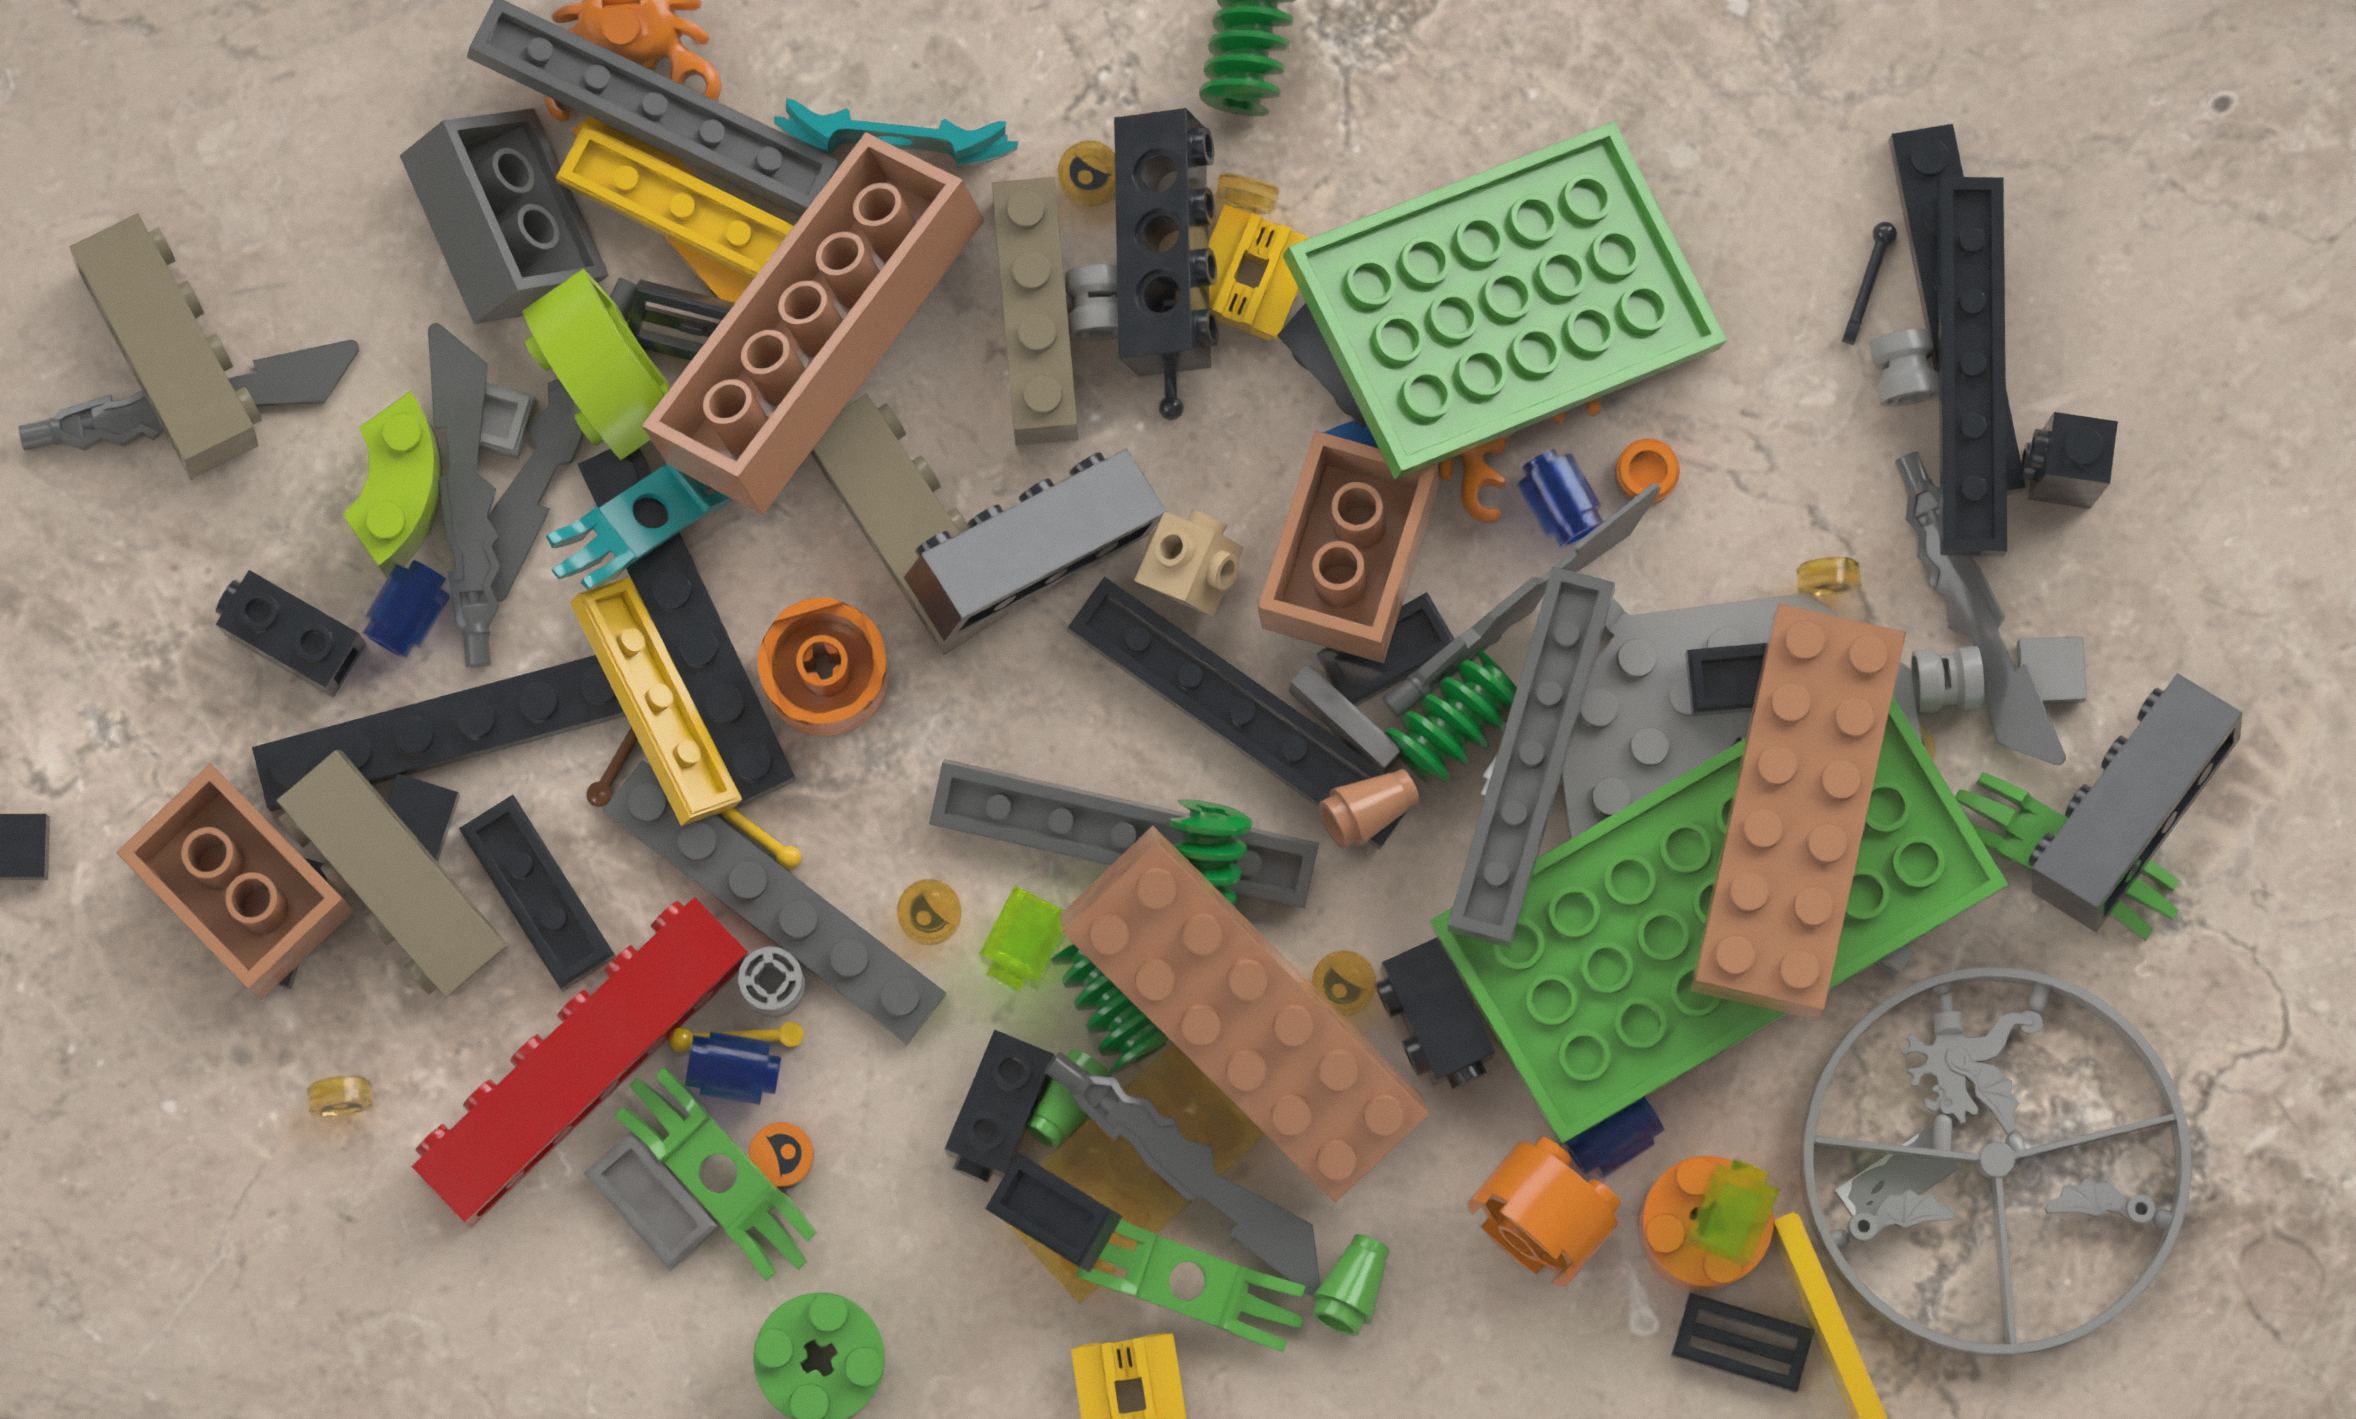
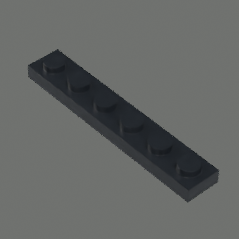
M1953 123L1893 133L1889 138L1926 329L1931 330L1934 352L1931 357L1933 367L1938 373L1937 182L1940 177H1964ZM2006 390L2007 495L2022 493L2026 485L2025 480H2021L2023 470Z
M1940 177L1937 182L1940 555L2004 556L2008 551L2004 177Z
M640 448L622 460L611 449H608L577 464L598 507L603 506L652 474ZM646 497L637 500L633 504V515L642 526L659 528L667 523L668 513L660 501ZM679 532L626 569L742 798L737 804L738 807H741L795 782L796 778Z
M1105 576L1067 627L1068 633L1318 807L1320 801L1330 797V790L1333 788L1387 774ZM1408 811L1369 839L1368 842L1381 850Z
M596 655L257 745L252 747L266 806L272 812L283 809L276 801L335 750H342L372 785L395 779L397 773L405 776L626 717Z

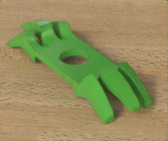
M1982 772L1977 784L2020 807L2021 809L2018 814L2015 809L1962 789L1958 790L1955 798L1960 804L2007 832L2006 837L2003 839V836L1972 825L1987 849L2007 861L2012 860L2032 872V867L2028 863L2036 845L2048 832L2056 836L2069 818L2037 801L2029 792ZM2151 860L2140 873L2171 891L2175 890L2179 882L2172 874ZM2139 878L2135 880L2124 895L2171 920H2174L2179 911L2160 893ZM2121 901L2109 915L2145 941L2153 930L2140 916Z
M663 1067L655 1076L690 1114L687 1119L662 1095L641 1079L636 1078L629 1086L656 1116L669 1133V1136L665 1139L661 1133L626 1107H622L614 1116L638 1136L657 1159L664 1162L725 1228V1233L746 1253L765 1281L769 1280L776 1273V1270L756 1236L748 1232L752 1226L759 1230L799 1270L807 1260L776 1214L769 1212L773 1206L776 1207L806 1241H810L817 1232L798 1206L765 1176L711 1117L701 1100L668 1069ZM714 1154H722L730 1158L737 1170L735 1183L725 1192L710 1190L705 1186L701 1178L703 1163Z
M1122 1219L1113 1233L1127 1240L1137 1242L1135 1249L1130 1250L1107 1243L1098 1259L1127 1270L1125 1278L1092 1269L1089 1273L1079 1267L1075 1276L1095 1285L1142 1299L1225 1330L1232 1335L1282 1353L1287 1343L1286 1340L1238 1321L1239 1313L1296 1328H1301L1304 1320L1303 1317L1247 1293L1249 1285L1287 1295L1302 1297L1306 1286L1231 1263L1161 1237L1154 1232L1130 1224ZM1182 1262L1196 1264L1201 1269L1204 1277V1285L1201 1292L1191 1300H1181L1176 1297L1169 1285L1172 1270Z

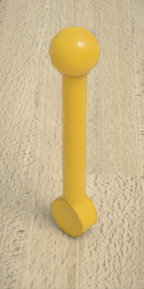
M734 808L719 813L777 856V863L786 870L796 869L800 865L802 856L796 847L783 846Z
M786 1022L780 1029L692 1033L687 1028H677L670 1034L669 1044L678 1053L688 1052L693 1046L781 1042L782 1045L793 1048L801 1044L804 1032L802 1027L796 1022Z

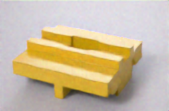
M1224 204L1208 243V248L1213 250L1217 264L1216 284L1209 286L1210 308L1214 310L1217 321L1267 341H1271V339L1278 341L1279 337L1277 335L1284 328L1294 301H1296L1299 294V288L1283 258V254L1289 246L1310 237L1291 230V227L1283 224L1279 226L1264 220L1262 216L1255 213L1249 214ZM1261 233H1263L1260 243L1258 245L1257 242L1259 240V237ZM1270 235H1273L1268 248H1266ZM1244 259L1266 267L1259 287L1252 288L1236 281L1237 273ZM1236 297L1237 299L1234 303L1232 311H1229L1234 301V298ZM1243 301H1245L1241 314L1238 315L1240 308L1243 304Z
M1159 1332L1143 1335V1337L1131 1340L1077 1345L1078 1348L1071 1349L1081 1419H1187L1173 1333ZM1127 1348H1130L1132 1367H1129ZM1117 1350H1120L1123 1368H1119ZM1142 1379L1146 1409L1123 1414L1119 1413L1115 1383Z

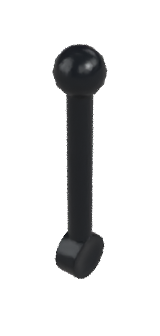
M1890 222L1878 223L1873 229L1872 235L1875 245L1842 338L1844 343L1854 346L1886 248L1894 243L1897 238L1896 228Z
M1176 292L1170 293L1164 298L1163 313L1171 310L1176 305ZM1177 372L1164 373L1165 398L1159 403V412L1165 419L1175 420L1182 415L1184 409L1182 401L1177 397Z

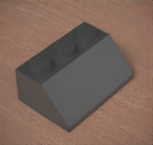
M534 108L443 120L399 155L473 324L522 316L524 309L583 268L596 283L609 276L571 190L558 184L556 181V176L561 167Z

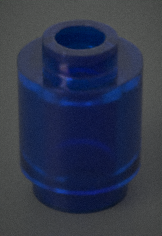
M1551 449L1536 456L1522 467L1526 476L1518 482L1517 486L1546 537L1554 536L1560 548L1567 547L1583 539L1604 522L1598 512L1602 505L1572 453L1559 457L1556 450Z
M416 560L411 562L408 569L395 564L365 615L369 622L362 634L386 650L407 659L413 647L421 648L451 597L446 591L441 589L446 578Z
M710 1031L709 1037L693 1035L685 1086L699 1088V1095L760 1105L762 1093L775 1095L782 1056L769 1054L771 1041Z
M1643 1098L1564 1145L1584 1175L1595 1170L1602 1179H1605L1654 1146L1653 1138L1662 1133L1664 1127L1646 1098Z

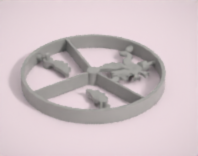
M1976 967L1932 976L1906 987L1870 1011L1843 1038L1820 1073L1808 1102L1800 1144V1177L1810 1224L1823 1253L1848 1289L1868 1309L1905 1334L1935 1347L1979 1356H2014L2058 1347L2087 1335L2126 1309L2148 1287L2162 1268L2175 1244L2185 1216L2192 1173L2190 1138L2180 1097L2170 1074L2156 1051L2141 1032L2116 1009L2080 986L2055 976L2011 967ZM1974 981H2002L2032 986L2029 1007L2033 1011L2027 1010L2022 1014L2013 1011L2001 1015L1986 1036L1964 1037L1961 1011H1953L1952 995L1947 994L1951 992L1952 984ZM1930 990H1934L1937 995H1941L1939 996L1940 1012L1933 1014L1935 1035L1933 1045H1925L1915 1035L1909 1034L1906 1038L1909 1046L1903 1048L1901 1052L1903 1055L1913 1052L1924 1054L1927 1058L1924 1065L1918 1068L1907 1069V1073L1912 1075L1913 1078L1909 1083L1911 1086H1917L1924 1074L1930 1073L1936 1077L1937 1085L1933 1086L1931 1091L1937 1093L1938 1098L1935 1101H1930L1927 1097L1923 1099L1925 1108L1931 1111L1940 1110L1942 1113L1937 1115L1933 1124L1931 1149L1815 1136L1818 1114L1830 1079L1842 1057L1862 1032L1886 1012L1910 998ZM2052 992L2092 1012L2128 1043L2143 1062L2155 1082L2165 1105L2167 1115L2026 1149L2023 1138L2019 1134L2013 1133L2016 1124L2013 1112L2020 1103L2011 1093L2012 1080L2002 1077L1999 1067L1978 1062H1984L1997 1057L2005 1047L2008 1034L2015 1025H2019L2021 1031L2027 1034L2039 1032L2043 1022L2041 1015L2037 1012L2044 1011ZM1966 1079L1973 1084L1975 1098L1991 1111L2004 1132L2009 1134L2006 1137L2005 1143H1989L1978 1154L1951 1151L1953 1123L1948 1115L1952 1114L1959 1124L1966 1123L1965 1112L1973 1116L1977 1115L1979 1109L1966 1090ZM2170 1123L2175 1149V1184L2170 1211L2156 1209L2154 1201L2147 1195L2139 1194L2126 1201L2120 1191L2106 1180L2097 1184L2088 1177L2078 1186L2064 1185L2060 1197L2052 1199L2044 1209L2046 1214L2080 1213L2093 1217L2109 1211L2118 1213L2129 1222L2137 1225L2144 1224L2152 1219V1222L2157 1227L2164 1229V1232L2148 1265L2134 1284L2114 1304L2092 1320L2061 1335L2039 1341L2017 1343L2002 1177L2012 1171L2016 1160ZM1814 1146L1975 1164L1980 1176L1991 1180L2005 1344L1965 1341L1942 1335L1920 1326L1888 1306L1859 1279L1840 1252V1249L1850 1242L1849 1235L1857 1242H1865L1874 1237L1882 1228L1892 1224L1906 1229L1923 1222L1953 1220L1955 1213L1948 1206L1939 1205L1934 1194L1919 1196L1908 1189L1901 1196L1889 1195L1878 1207L1874 1216L1868 1212H1860L1854 1215L1848 1222V1233L1844 1229L1830 1232L1817 1195L1814 1175Z

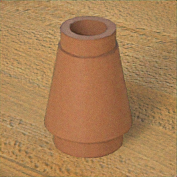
M1400 769L1394 773H1387L1331 789L1330 797L1319 802V811L1329 835L1339 847L1344 848L1352 843L1360 847L1408 811L1410 807L1418 804L1419 794L1409 774L1404 769Z

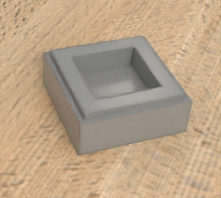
M486 382L480 449L519 459L528 430L527 426L530 423L535 407V396Z
M2083 636L2020 638L2017 641L2018 667L2027 664L2044 704L2084 703L2086 701L2087 690Z

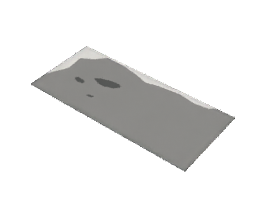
M1929 1126L1902 1144V1146L1931 1149L1933 1129ZM1888 1154L1835 1191L1852 1216L1860 1212H1868L1874 1216L1878 1207L1889 1195L1901 1196L1910 1189L1920 1196L1957 1171L1959 1167L1952 1161Z

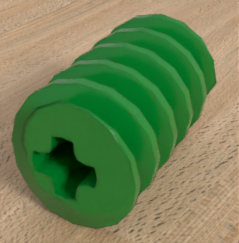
M1217 0L1218 5L1223 9L1218 10L1213 15L1212 24L1213 28L1219 33L1212 35L1208 41L1209 52L1215 57L1208 59L1204 64V74L1210 81L1204 83L1199 91L1200 99L1207 106L1220 111L1245 116H1265L1269 114L1268 109L1260 105L1261 99L1277 98L1280 96L1281 90L1279 87L1264 81L1265 75L1282 74L1285 69L1283 63L1269 57V51H1281L1289 47V41L1273 33L1274 27H1287L1293 24L1292 15L1277 9L1278 3H1293L1297 0Z
M1478 648L1477 655L1482 666L1470 660H1464L1458 665V671L1463 683L1449 676L1439 682V688L1444 700L1430 693L1421 698V706L1426 718L1411 710L1402 715V723L1407 735L1394 728H1388L1383 732L1399 747L1398 757L1424 782H1427L1426 778L1432 775L1448 784L1452 778L1445 761L1449 758L1467 767L1471 763L1464 748V744L1467 741L1486 750L1490 746L1482 729L1486 724L1503 733L1505 731L1506 721L1501 711L1505 707L1511 709L1517 687L1500 666Z
M1178 800V803L1189 809L1190 813L1188 817L1169 819L1168 825L1185 835L1184 841L1171 844L1235 906L1236 893L1226 885L1236 884L1241 880V869L1231 861L1241 859L1246 855V844L1236 836L1251 831L1252 820L1246 814L1233 807L1200 800Z
M1074 944L1066 947L1051 959L1053 965L1074 964L1062 977V982L1065 988L1085 986L1084 990L1073 1002L1078 1011L1097 1009L1086 1023L1089 1033L1110 1032L1099 1044L1098 1050L1101 1056L1122 1055L1111 1067V1074L1118 1073L1135 1065L1166 1046L1169 1038Z

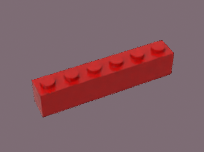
M693 897L685 906L677 900L667 907L651 925V928L656 932L653 937L638 951L632 945L622 950L604 970L609 978L592 995L585 989L576 994L557 1014L562 1023L547 1038L543 1040L538 1034L530 1038L511 1057L510 1062L515 1068L497 1085L491 1079L484 1082L464 1102L463 1107L468 1113L450 1130L444 1124L440 1125L418 1145L415 1151L421 1158L411 1167L471 1228L669 1040L672 1031L681 1028L739 973L744 959L750 955L749 952L696 897Z

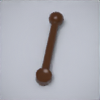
M632 727L600 781L594 782L588 787L586 798L592 806L603 807L611 800L612 790L610 787L638 741Z

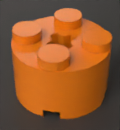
M828 597L805 599L787 607L773 621V624L762 640L758 652V672L766 697L775 713L795 731L825 737L845 734L866 723L882 707L889 684V663L882 636L870 618L842 601ZM827 655L831 664L841 663L832 668L833 676L831 678L821 680L818 673H807L816 669L815 658Z
M1541 1136L1535 1145L1528 1142H1518L1470 1198L1467 1206L1471 1214L1480 1207L1488 1218L1481 1228L1509 1256L1536 1275L1543 1266H1546L1558 1273L1551 1283L1560 1287H1567L1618 1226L1614 1212L1619 1208L1621 1202L1615 1193L1600 1181L1591 1179L1587 1183L1568 1166L1572 1162L1568 1153L1556 1142Z
M1716 1156L1689 1157L1666 1170L1644 1196L1637 1219L1642 1249L1652 1269L1664 1280L1679 1288L1690 1291H1709L1724 1288L1737 1282L1752 1271L1765 1255L1773 1233L1772 1200L1760 1181L1742 1165ZM1705 1209H1709L1716 1214L1713 1223L1721 1228L1720 1234L1711 1232L1705 1239H1701L1694 1234L1697 1230V1223L1689 1218L1690 1213L1700 1215Z

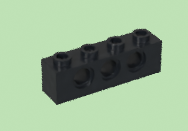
M1187 108L1114 117L1119 359L1138 376L1211 368V347L1217 345L1219 338L1218 322L1214 310L1210 308L1209 286L1215 285L1217 281L1215 255L1213 250L1208 248V226L1213 225L1216 219L1214 196L1211 189L1207 187V166L1212 165L1214 162V143L1211 132ZM1177 171V177L1173 185L1165 191L1157 192L1161 179L1168 173ZM1179 231L1176 243L1167 251L1158 252L1162 239L1171 232ZM1180 291L1177 304L1171 310L1160 313V306L1164 298L1170 293Z

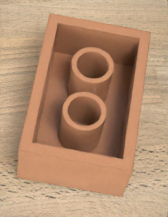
M1315 431L1258 604L1262 629L1384 663L1439 491L1437 465H1431L1395 480L1379 448Z
M211 763L116 852L245 987L261 1000L355 911Z

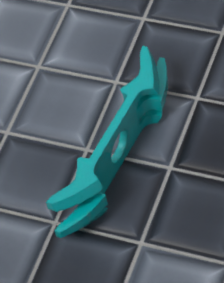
M786 98V112L789 115V120L780 116H774V124L784 133L829 155L833 154L835 149L841 144H857L865 132L897 148L948 154L954 158L957 168L989 163L1014 152L1018 148V141H1007L1008 134H1005L1006 121H997L979 129L968 131L954 125L947 119L941 121L939 129L851 120L850 111L847 108L835 113L819 115L799 102Z
M666 463L603 506H596L574 523L547 534L546 538L552 548L564 547L582 541L592 530L597 534L593 540L579 551L555 566L552 572L557 579L570 577L601 563L604 557L612 552L615 556L614 559L591 572L581 581V584L588 590L600 587L617 578L628 566L705 515L711 512L716 513L733 499L718 491L708 495L706 492L711 487ZM646 497L660 501L668 513L667 523L659 528L642 526L633 515V504L637 500Z

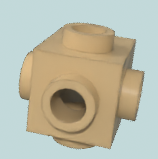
M1192 510L1188 520L1164 511L1158 527L1151 532L1147 539L1145 556L1134 581L1165 598L1214 617L1225 590L1232 585L1239 569L1238 560L1244 547L1223 536L1227 524L1211 516Z

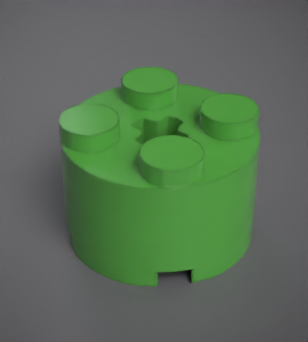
M808 1293L786 1301L769 1315L758 1333L754 1345L753 1362L756 1379L763 1394L771 1405L790 1419H849L863 1410L877 1392L884 1372L885 1354L882 1338L877 1326L860 1306L847 1298L833 1293ZM816 1342L821 1349L828 1348L831 1345L836 1349L838 1354L830 1360L834 1369L830 1375L823 1377L818 1370H813L807 1374L802 1369L801 1365L808 1360L805 1348L811 1343Z

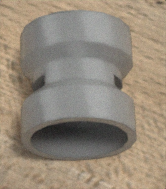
M1088 265L1067 271L1065 273L1066 293L1073 298L1074 309L1068 316L1069 337L1084 341L1117 339V265Z
M1902 330L1879 336L1869 342L1873 363L1884 369L1881 371L1882 379L1877 384L1882 406L1910 405L1939 396V373L1933 370L1930 362L1927 361L1934 352L1931 330Z
M1978 646L1958 647L1952 654L1939 655L1933 649L1913 650L1911 655V674L1918 714L1937 713L1942 706L1956 705L1962 711L1983 708L1984 673Z
M766 946L754 950L744 959L738 976V984L745 1001L753 1011L764 1017L778 1018L790 1014L800 1005L805 995L806 981L798 961L791 953L780 947Z

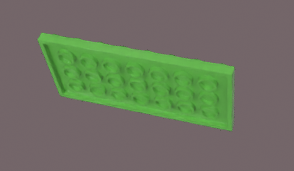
M1892 696L1829 990L1995 895L2008 885L1894 696ZM1745 739L1538 857L1511 948L1448 932L1447 925L1452 908L1432 918L1429 922V925L1442 943L1458 974L1560 1146L1788 1015V1013L1690 991Z

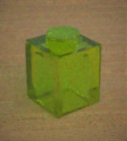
M1014 885L979 952L980 961L989 965L985 975L1016 992H1020L1024 984L1038 990L1052 963L1051 959L1057 954L1066 937L1062 933L1060 914L1064 910Z
M1733 1159L1730 1168L1718 1164L1711 1173L1684 1242L1745 1267L1752 1260L1780 1189L1766 1184L1770 1174L1756 1166Z

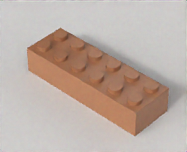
M865 132L642 425L665 462L763 515L985 221L964 181Z
M1778 604L1770 626L1690 991L1817 1020L1824 1011L1906 632Z
M1154 826L1147 830L1060 914L1062 933L1335 1203L1429 1115L1422 1094Z

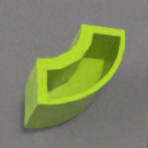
M583 268L522 311L533 334L525 340V344L542 369L545 371L553 369L566 391L581 410L574 416L579 427L590 442L597 446L605 441L618 458L622 460L651 440L642 425L669 391L670 385L638 343L619 307Z
M412 391L359 426V430L368 448L369 474L360 497L342 514L352 531L388 580L399 572L422 546L437 515L441 498L439 479L442 477V464L439 447L431 425Z

